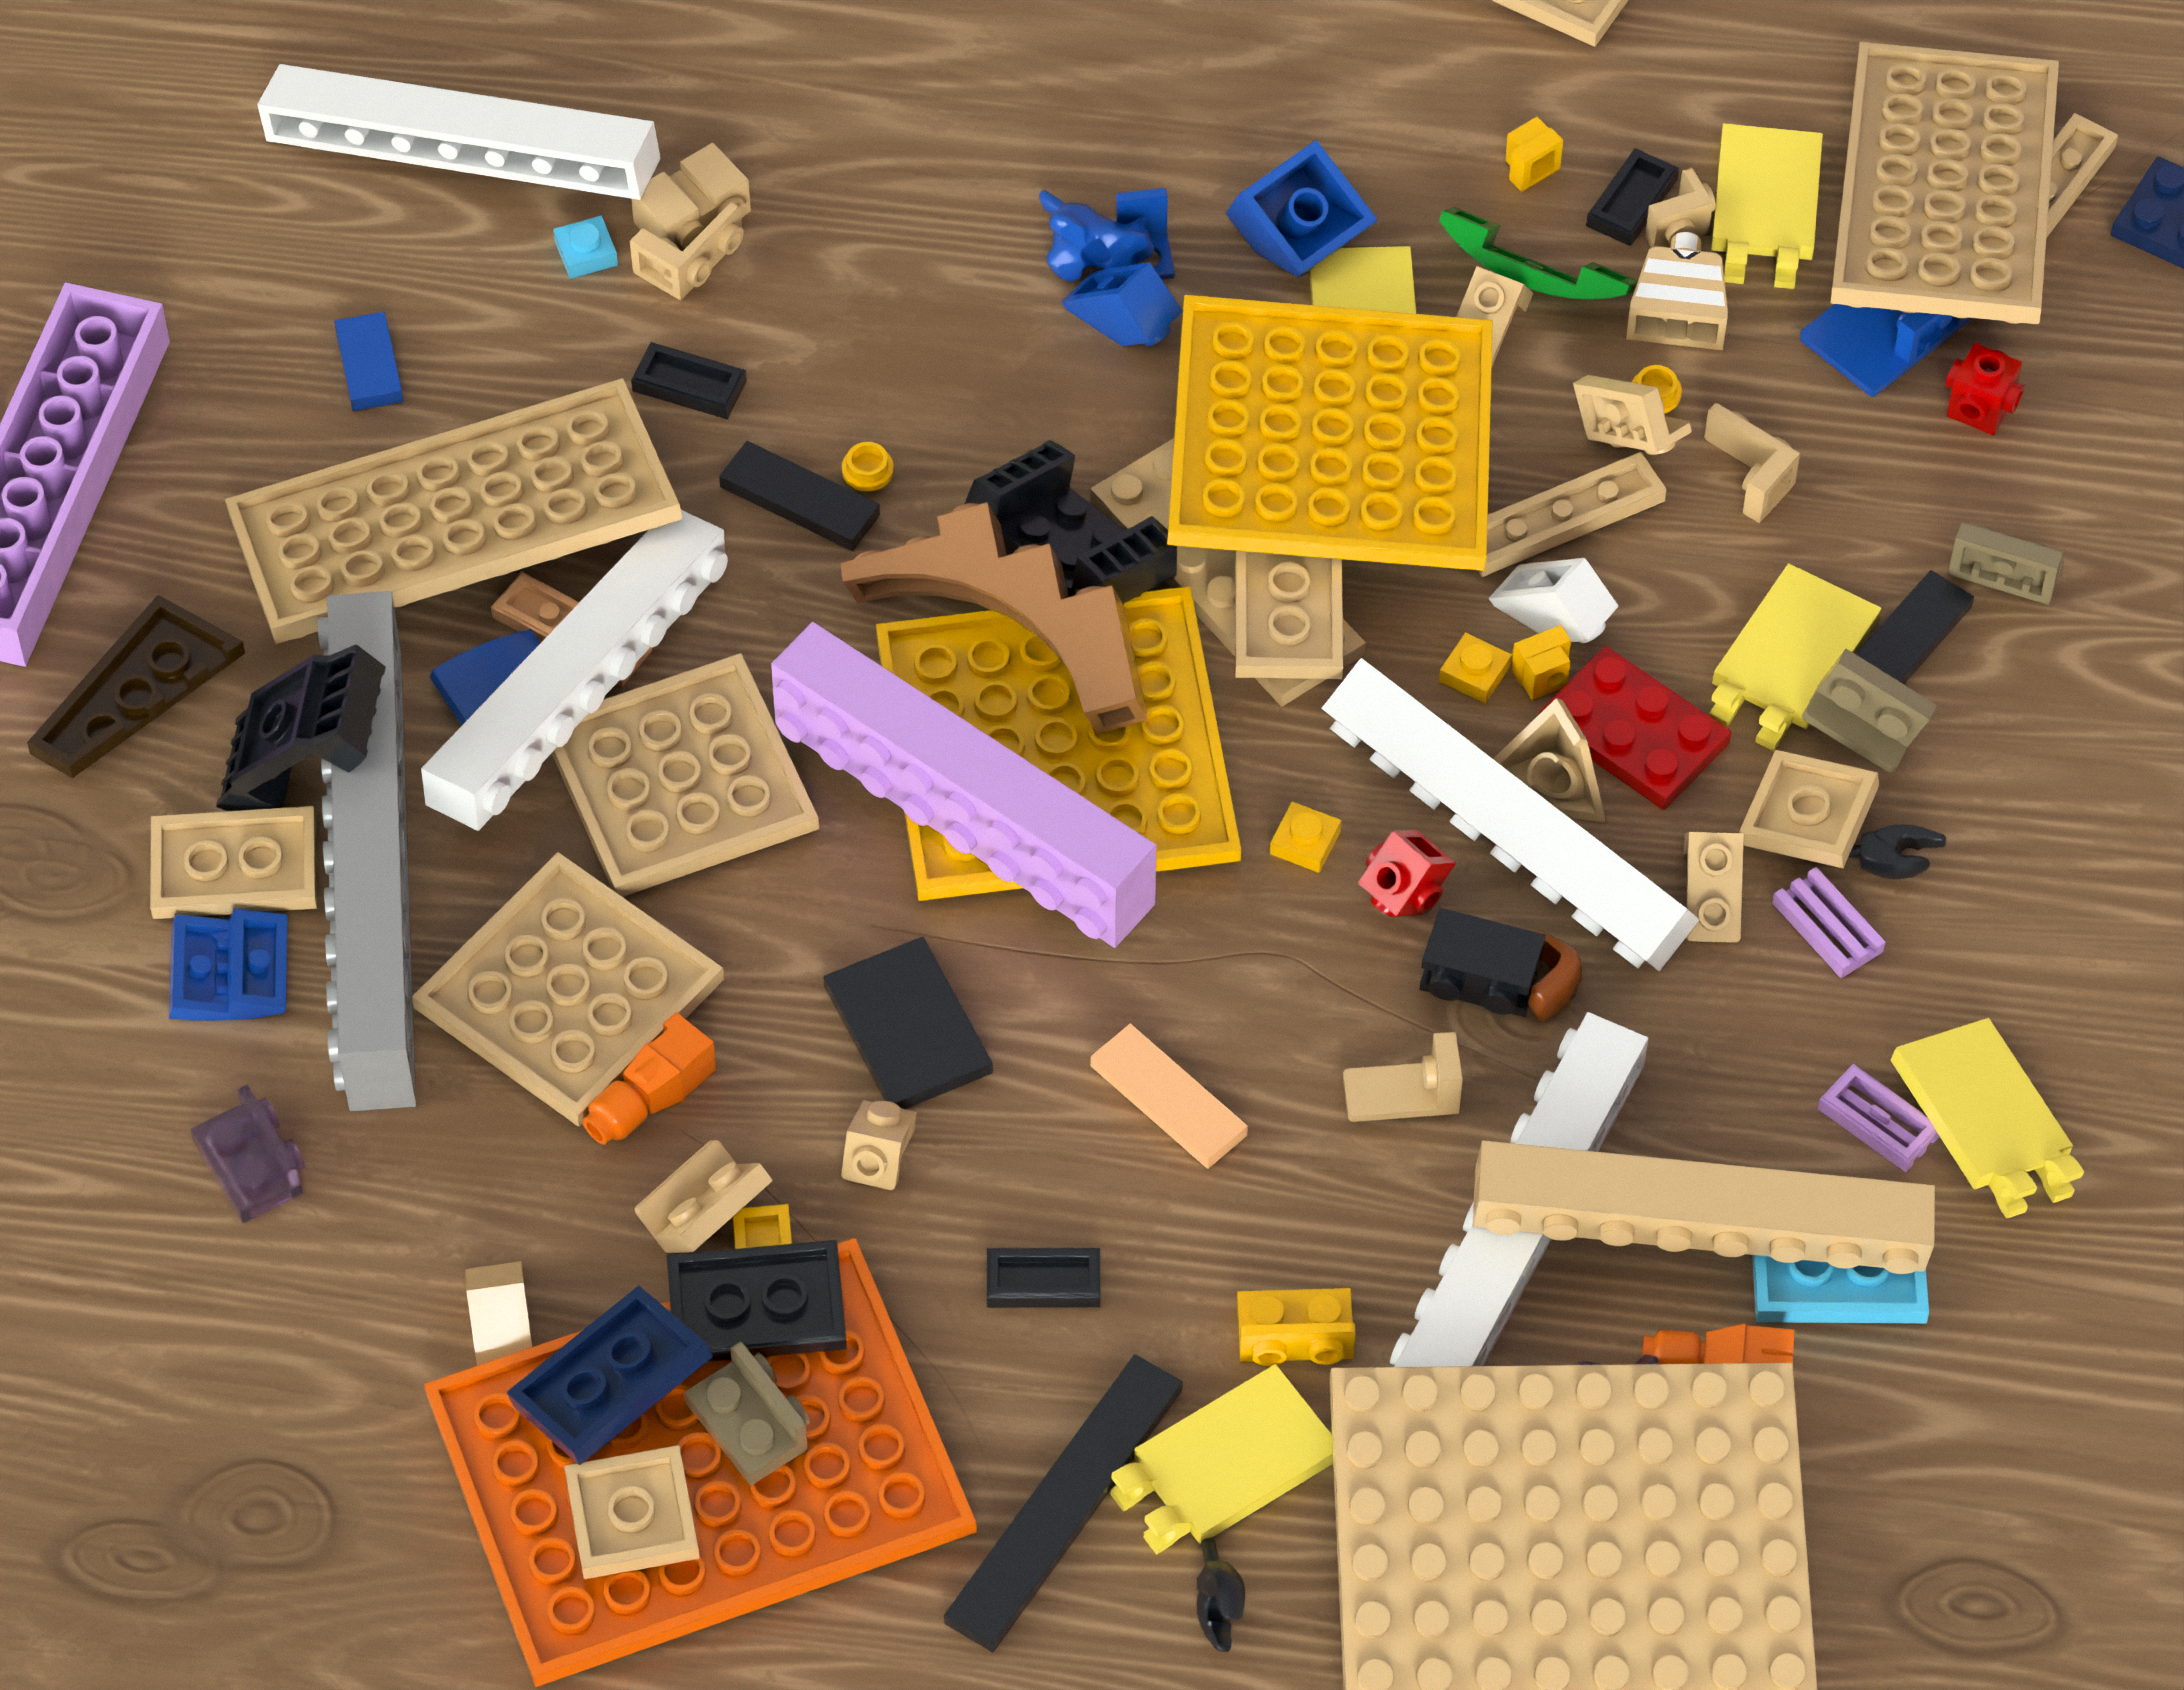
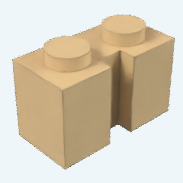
M714 143L707 145L680 161L681 170L671 176H668L663 171L651 178L640 200L631 198L633 220L640 230L643 228L659 238H667L679 250L683 251L730 202L741 207L742 218L751 212L748 178Z

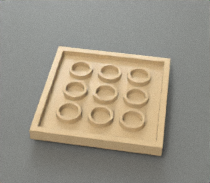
M742 653L604 699L601 706L594 713H588L574 728L567 743L562 747H557L552 752V756L612 890L622 897L819 829V817Z
M557 852L412 996L413 1008L580 1127L583 1124V1119L589 1115V1103L615 1081L624 1082L623 1072L645 1043L648 1044L655 1041L663 1034L662 1024L675 1012L686 1019L724 980V970L722 966Z

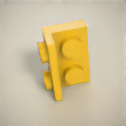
M1351 1288L1237 1291L1240 1362H1254L1261 1366H1273L1274 1364L1279 1365L1284 1361L1311 1360L1317 1364L1327 1365L1337 1363L1342 1359H1354L1356 1333L1352 1317Z

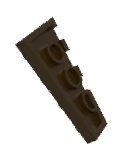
M157 595L28 740L27 744L30 754L69 777L74 778L245 654L243 641L164 597Z

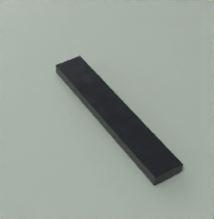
M1136 1354L1132 1356L944 1614V1624L994 1653L1115 1485V1482L1111 1479L1112 1472L1131 1463L1134 1459L1135 1448L1147 1441L1182 1392L1183 1381Z

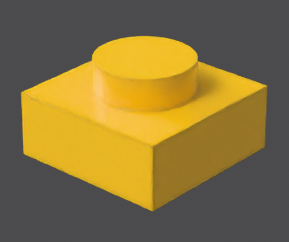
M1465 632L1440 669L1439 682L1486 704L1511 667L1512 654Z
M1292 801L1270 842V854L1320 873L1341 832L1342 820Z
M789 1204L742 1208L733 1216L735 1249L792 1244Z

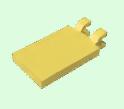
M1723 123L1711 251L1726 252L1724 281L1726 283L1744 284L1748 254L1777 257L1774 287L1795 288L1799 259L1812 260L1823 133Z
M1410 246L1340 248L1309 270L1312 305L1416 314Z
M1788 563L1715 669L1712 684L1718 687L1712 694L1711 701L1715 702V705L1709 712V716L1728 728L1744 700L1765 709L1759 719V724L1763 727L1757 734L1755 743L1775 751L1791 723L1804 729L1808 728L1810 724L1803 720L1802 714L1818 684L1845 649L1854 654L1861 649L1879 622L1882 608Z
M1989 1018L1896 1047L1891 1058L1894 1067L1927 1118L1933 1124L1936 1132L1973 1189L1988 1185L1994 1193L1997 1204L2006 1219L2025 1213L2028 1208L2023 1197L2034 1194L2037 1189L2035 1182L2027 1173L2029 1171L2035 1170L2047 1195L2053 1203L2072 1197L2075 1190L2070 1181L2081 1178L2084 1173L2078 1161L2069 1155L2073 1144Z
M1274 1364L1136 1447L1134 1450V1460L1136 1463H1129L1112 1472L1111 1479L1115 1482L1116 1486L1111 1489L1110 1495L1123 1512L1153 1491L1165 1503L1166 1506H1162L1145 1516V1523L1149 1529L1144 1532L1143 1538L1156 1555L1173 1545L1179 1538L1189 1532L1201 1545L1204 1539L1216 1536L1332 1465V1434L1278 1366Z

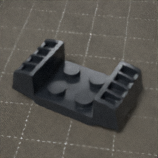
M1051 440L973 481L964 504L988 502L1001 524L1007 555L1013 554L1016 549L1025 545L1035 544L1042 546L1050 544L1062 564L1069 597L1075 596L1078 591L1087 587H1107L1112 585L1124 605L1125 602L1132 598L1141 596V593L1152 587L1155 588L1159 583L1177 575V546L1167 545L1168 529L1151 516L1124 531L1070 488L1075 455Z
M355 644L329 656L312 655L251 693L248 708L236 718L235 725H237L235 736L230 743L232 745L231 754L226 761L228 767L225 778L221 782L223 789L221 797L217 800L216 807L225 811L283 808L292 766L301 760H307L313 753L348 773L359 766L367 757V743L369 736L372 734V720L377 711L375 706L377 697L381 692L380 683L386 667Z

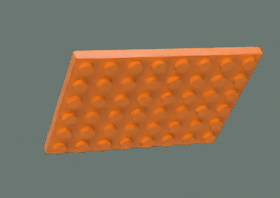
M856 1238L837 1244L847 1349L764 1357L775 1373L777 1379L775 1385L785 1397L791 1394L795 1396L808 1415L810 1421L806 1426L808 1450L752 1486L747 1483L685 1403L684 1392L732 1362V1360L706 1362L585 1461L679 1445L700 1559L583 1579L564 1468L565 1465L576 1464V1462L512 1405L506 1393L581 1331L424 1384L428 1402L535 1687L977 1533L974 1515ZM670 1301L661 1303L671 1312Z

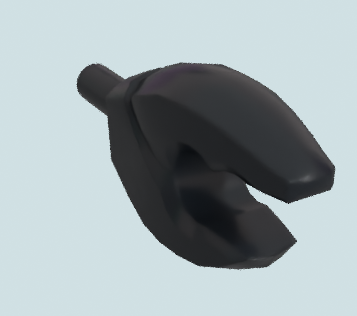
M1906 824L1891 825L1874 832L1869 831L1862 834L1861 844L1853 845L1848 858H1860L1861 869L1882 878H1912L1926 871L1930 867V862L1921 856H1906L1900 853L1908 848L1920 850L1922 848L1944 847L1946 845V836L1920 826Z
M1207 1538L1201 1542L1205 1566L1197 1577V1590L1199 1591L1197 1596V1615L1201 1628L1213 1647L1218 1651L1228 1652L1232 1645V1625L1230 1619H1240L1243 1616L1245 1586L1237 1570L1230 1563L1219 1560L1215 1540Z

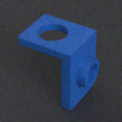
M1166 188L1117 193L1116 222L1128 224L1135 221L1138 217L1145 216L1147 219L1146 229L1154 245V252L1161 258L1160 262L1153 268L1161 279L1174 278L1175 270L1167 236L1168 195Z

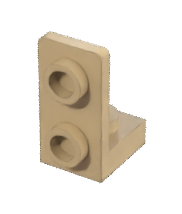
M730 202L683 251L679 250L671 240L664 237L659 238L642 228L630 240L633 273L681 301L694 287H700L704 284L712 268L726 254H732L739 247L744 235L741 207Z
M1477 266L1456 317L1493 320V366L1515 310L1519 309L1526 312L1533 292L1520 282Z
M1715 403L1708 410L1704 437L1711 444L1751 467L1742 485V489L1746 491L1743 514L1760 524L1795 485L1800 453L1793 449L1785 440L1773 437L1751 424L1742 414L1730 411Z
M1684 833L1683 855H1687L1686 908L1699 919L1698 923L1687 935L1686 939L1688 941L1735 943L1741 939L1744 833Z
M1456 1032L1434 1033L1432 1055L1423 1056L1422 1063L1345 1069L1343 1072V1085L1348 1119L1351 1122L1459 1114L1463 1079Z

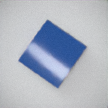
M531 629L494 639L463 652L433 669L430 679L462 726L536 649L540 642Z
M233 909L230 920L175 914L171 925L169 1019L219 1021L253 1019L283 1014L286 1009L288 914Z

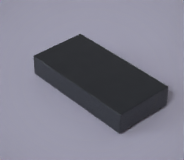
M1634 148L1588 213L1586 226L1631 246L1647 224L1649 205L1663 201L1678 179L1679 168Z
M650 342L631 379L633 392L727 420L747 382L746 370L653 342Z
M987 1248V1308L1100 1307V1248Z

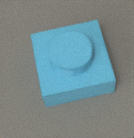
M602 215L553 229L554 241L569 279L618 266L617 252Z

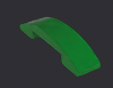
M1456 207L1442 210L1440 223L1470 256L1496 274L1520 282L1529 289L1573 299L1612 298L1635 291L1638 282L1635 278L1595 262L1582 266L1579 277H1575L1495 245L1494 241L1500 225Z

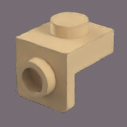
M1693 168L1682 171L1679 196L1649 205L1645 238L1651 248L1654 246L1670 247L1672 237L1680 232H1690L1698 237L1709 234L1711 213L1716 209L1715 198L1710 186L1707 183H1701Z
M863 1100L846 1133L842 1178L851 1182L893 1190L898 1183L901 1156L915 1130L917 1112L902 1109L897 1104L889 1101L870 1102Z

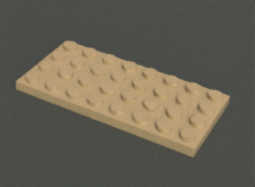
M1869 42L1859 43L1831 304L1848 305L1854 308L1871 307L1900 310L1905 313L1920 312L1950 315L1956 318L1970 317L2000 320L2013 324H2039L2042 307L2059 61Z
M623 378L224 499L275 644L318 632V618L328 617L327 595L392 591L394 608L402 607L418 600L454 591L470 584L506 575L522 568L548 560H555L561 556L597 545L607 544L613 540L649 529H655L683 519L678 499Z

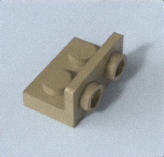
M1961 522L1954 542L1948 575L2049 605L2063 567V552L2049 548L2039 542H2028L1998 533L1989 527H1978Z
M1845 649L1818 684L1802 714V718L1888 773H1892L1899 765L1907 747L1931 719L1937 705L1853 652Z
M740 1341L730 1348L731 1363L686 1390L684 1396L685 1403L747 1483L752 1486L808 1450L806 1426L810 1421L798 1399L792 1394L785 1397L775 1385L777 1379L768 1361L760 1353L752 1356Z

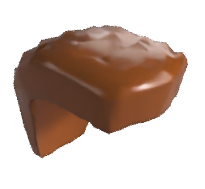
M1537 930V933L1546 935L1543 960L1552 970L1542 980L1532 986L1528 1006L1541 1022H1546L1547 1019L1553 1018L1556 1013L1560 1012L1562 1007L1569 1004L1573 999L1582 980L1581 973L1583 969L1578 950L1544 931Z

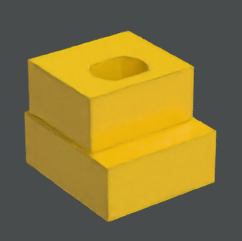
M1538 117L1511 131L1507 136L1505 161L1510 165L1509 180L1521 192L1561 169L1563 139L1551 127L1548 128Z
M1562 625L1514 643L1511 671L1532 701L1561 690L1568 683L1571 639Z

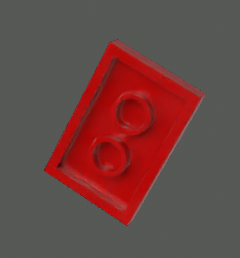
M1606 645L1539 711L1540 714L1556 698L1563 700L1588 741L1592 761L1663 810L1729 745L1732 733L1731 730Z

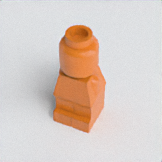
M675 1012L662 1024L663 1034L655 1041L648 1044L645 1043L623 1072L624 1082L615 1081L589 1103V1115L583 1119L586 1131L595 1141L602 1145L607 1144L611 1139L620 1141L643 1123L648 1113L654 1114L685 1101L684 1099L716 1071L714 1041Z
M1745 1323L1706 1332L1705 1341H1701L1700 1336L1696 1332L1660 1329L1655 1337L1643 1336L1641 1364L1793 1363L1795 1330L1749 1326Z

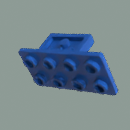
M1834 304L1801 330L1800 341L1865 393L1874 397L1973 318H1956L1950 315L1920 312L1905 313L1900 310L1871 307L1854 308L1848 305Z

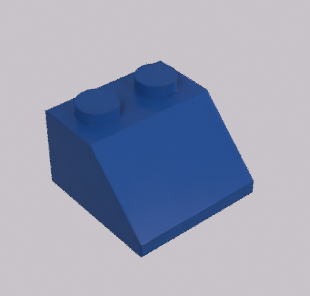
M1317 140L1241 192L1225 212L1255 253L1298 278L1378 220Z

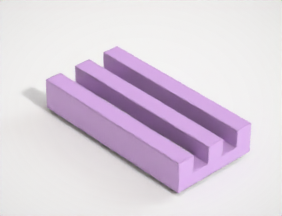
M1817 867L1810 870L1807 878L1803 881L1799 877L1791 882L1790 889L1787 891L1781 888L1774 893L1772 904L1841 979L1884 952L1885 941ZM1800 899L1820 921L1819 924L1831 937H1835L1850 953V958L1847 959L1800 908L1796 901Z
M1852 1064L1819 1099L1817 1108L1819 1111L1904 1172H1907L1913 1166L1914 1160L1917 1157L1920 1158L1926 1152L1930 1142L1934 1143L1940 1137L1925 1114L1855 1064ZM1852 1085L1854 1088L1859 1090L1861 1093L1866 1095L1868 1098L1873 1100L1875 1103L1880 1105L1882 1108H1884L1889 1113L1894 1115L1896 1118L1901 1120L1903 1123L1908 1125L1910 1128L1915 1130L1917 1133H1919V1135L1915 1137L1914 1135L1909 1133L1907 1130H1905L1900 1125L1891 1120V1116L1887 1112H1885L1875 1104L1870 1105L1868 1102H1866L1861 1097L1856 1095L1854 1092L1849 1090L1848 1087Z

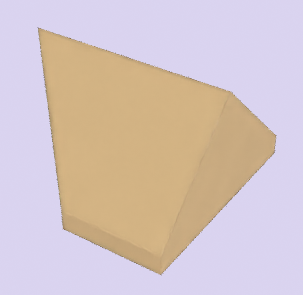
M1556 698L1504 747L1493 760L1567 817L1607 824L1588 741L1563 700Z

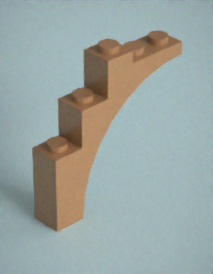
M988 502L982 504H963L953 509L951 513L937 516L940 535L915 537L907 541L903 546L885 551H865L857 555L853 560L840 563L843 582L857 603L894 596H940L976 603L1010 617L1042 639L1066 665L1073 677L1084 714L1097 734L1148 720L1125 607L1113 586H1091L1081 589L1075 596L1069 597L1062 564L1051 545H1025L1016 549L1013 554L1007 555L1001 524Z

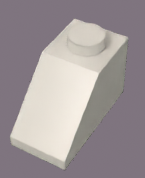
M1586 558L1519 564L1488 598L1494 607L1537 633L1562 625L1571 642L1587 643L1598 637L1606 628L1605 621L1618 608V604Z

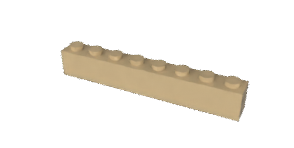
M1482 1140L1475 1168L1472 1227L1486 1228L1500 1235L1527 1232L1544 1234L1553 1240H1570L1577 1237L1601 1240L1605 1244L1612 1246L1638 1243L1658 1245L1659 1248L1671 1252L1698 1249L1714 1251L1724 1257H1739L1749 1254L1769 1256L1783 1263L1809 1260L1828 1262L1833 1267L1844 1269L1860 1265L1885 1268L1887 1271L1895 1274H1908L1914 1271L1924 1272L1934 1248L1935 1185Z

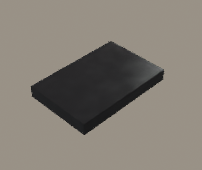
M923 936L823 976L824 987L885 1101L893 1102L900 1108L906 1109L993 1073V1063Z
M837 1240L667 1255L671 1313L707 1343L713 1356L707 1362L732 1360L730 1348L740 1341L752 1356L760 1353L763 1357L847 1349Z

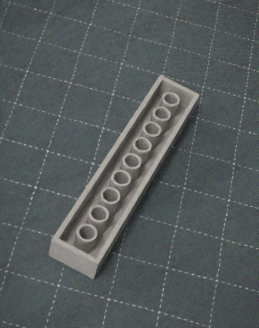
M392 591L327 595L328 617L318 618L320 649H324L323 655L329 656L356 644L386 667L385 673L381 678V692L377 697L375 706L377 711L372 720V734L369 736L367 743V757L349 773L321 758L323 782L327 783V796H322L324 828H328V841L323 842L325 873L329 874V887L324 888L326 919L330 921V934L325 935L327 966L331 967L332 980L326 983L329 1015H332L333 1029H328L327 1033L329 1060L333 1062L336 1091H346L350 1112L416 1107L402 651Z

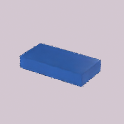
M385 311L335 320V329L352 411L403 402L402 389Z

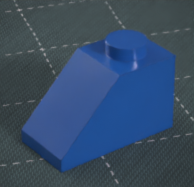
M1150 262L1093 271L1061 301L1067 311L1121 346L1136 344L1152 346L1158 343L1170 333L1171 328L1169 324L1183 312Z

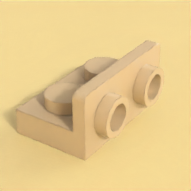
M1586 375L1573 383L1588 440L1609 443L1614 448L1629 447L1645 450L1647 454L1656 455L1670 451L1675 447L1676 441L1692 432L1690 421L1664 415V404L1659 396L1657 387Z
M711 1140L635 1207V1213L665 1253H690L701 1246L773 1180L760 1163L736 1164L720 1141Z

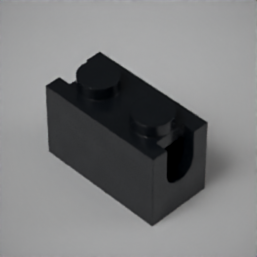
M1439 907L1422 959L1421 968L1424 969L1419 990L1430 992L1442 1000H1461L1484 1006L1487 1010L1496 1014L1506 1015L1511 1013L1526 1017L1531 989L1537 982L1543 962L1546 935Z

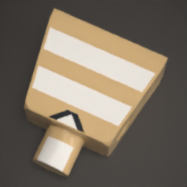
M1690 232L1675 234L1671 239L1670 248L1659 246L1650 248L1630 302L1626 340L1723 351L1728 308L1722 257L1717 253L1701 251V239Z

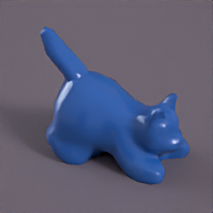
M1046 190L1041 191L1039 194L1043 208L1052 215L1049 220V226L1053 230L1052 249L1047 254V263L1052 271L1063 280H1079L1084 270L1090 266L1109 269L1135 265L1151 257L1153 254L1154 245L1146 229L1147 219L1145 216L1138 217L1135 221L1128 224H1123L1097 213L1096 210L1087 204L1064 203Z

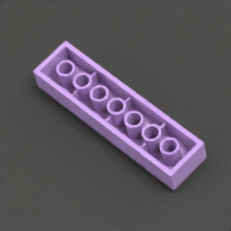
M65 282L0 423V661L26 667L170 343L162 303Z
M813 621L771 663L775 723L786 738L796 743L801 741L818 752L820 757L830 767L836 770L843 769L859 779L863 786L874 796L888 798L903 808L906 815L915 823L922 826L929 825L944 835L948 842L959 852L964 854L971 853L988 864L992 872L1006 882L1014 881L1029 891L1034 899L1048 910L1056 909L1073 920L1077 927L1088 937L1093 939L1100 938L1116 948L1155 905V843Z

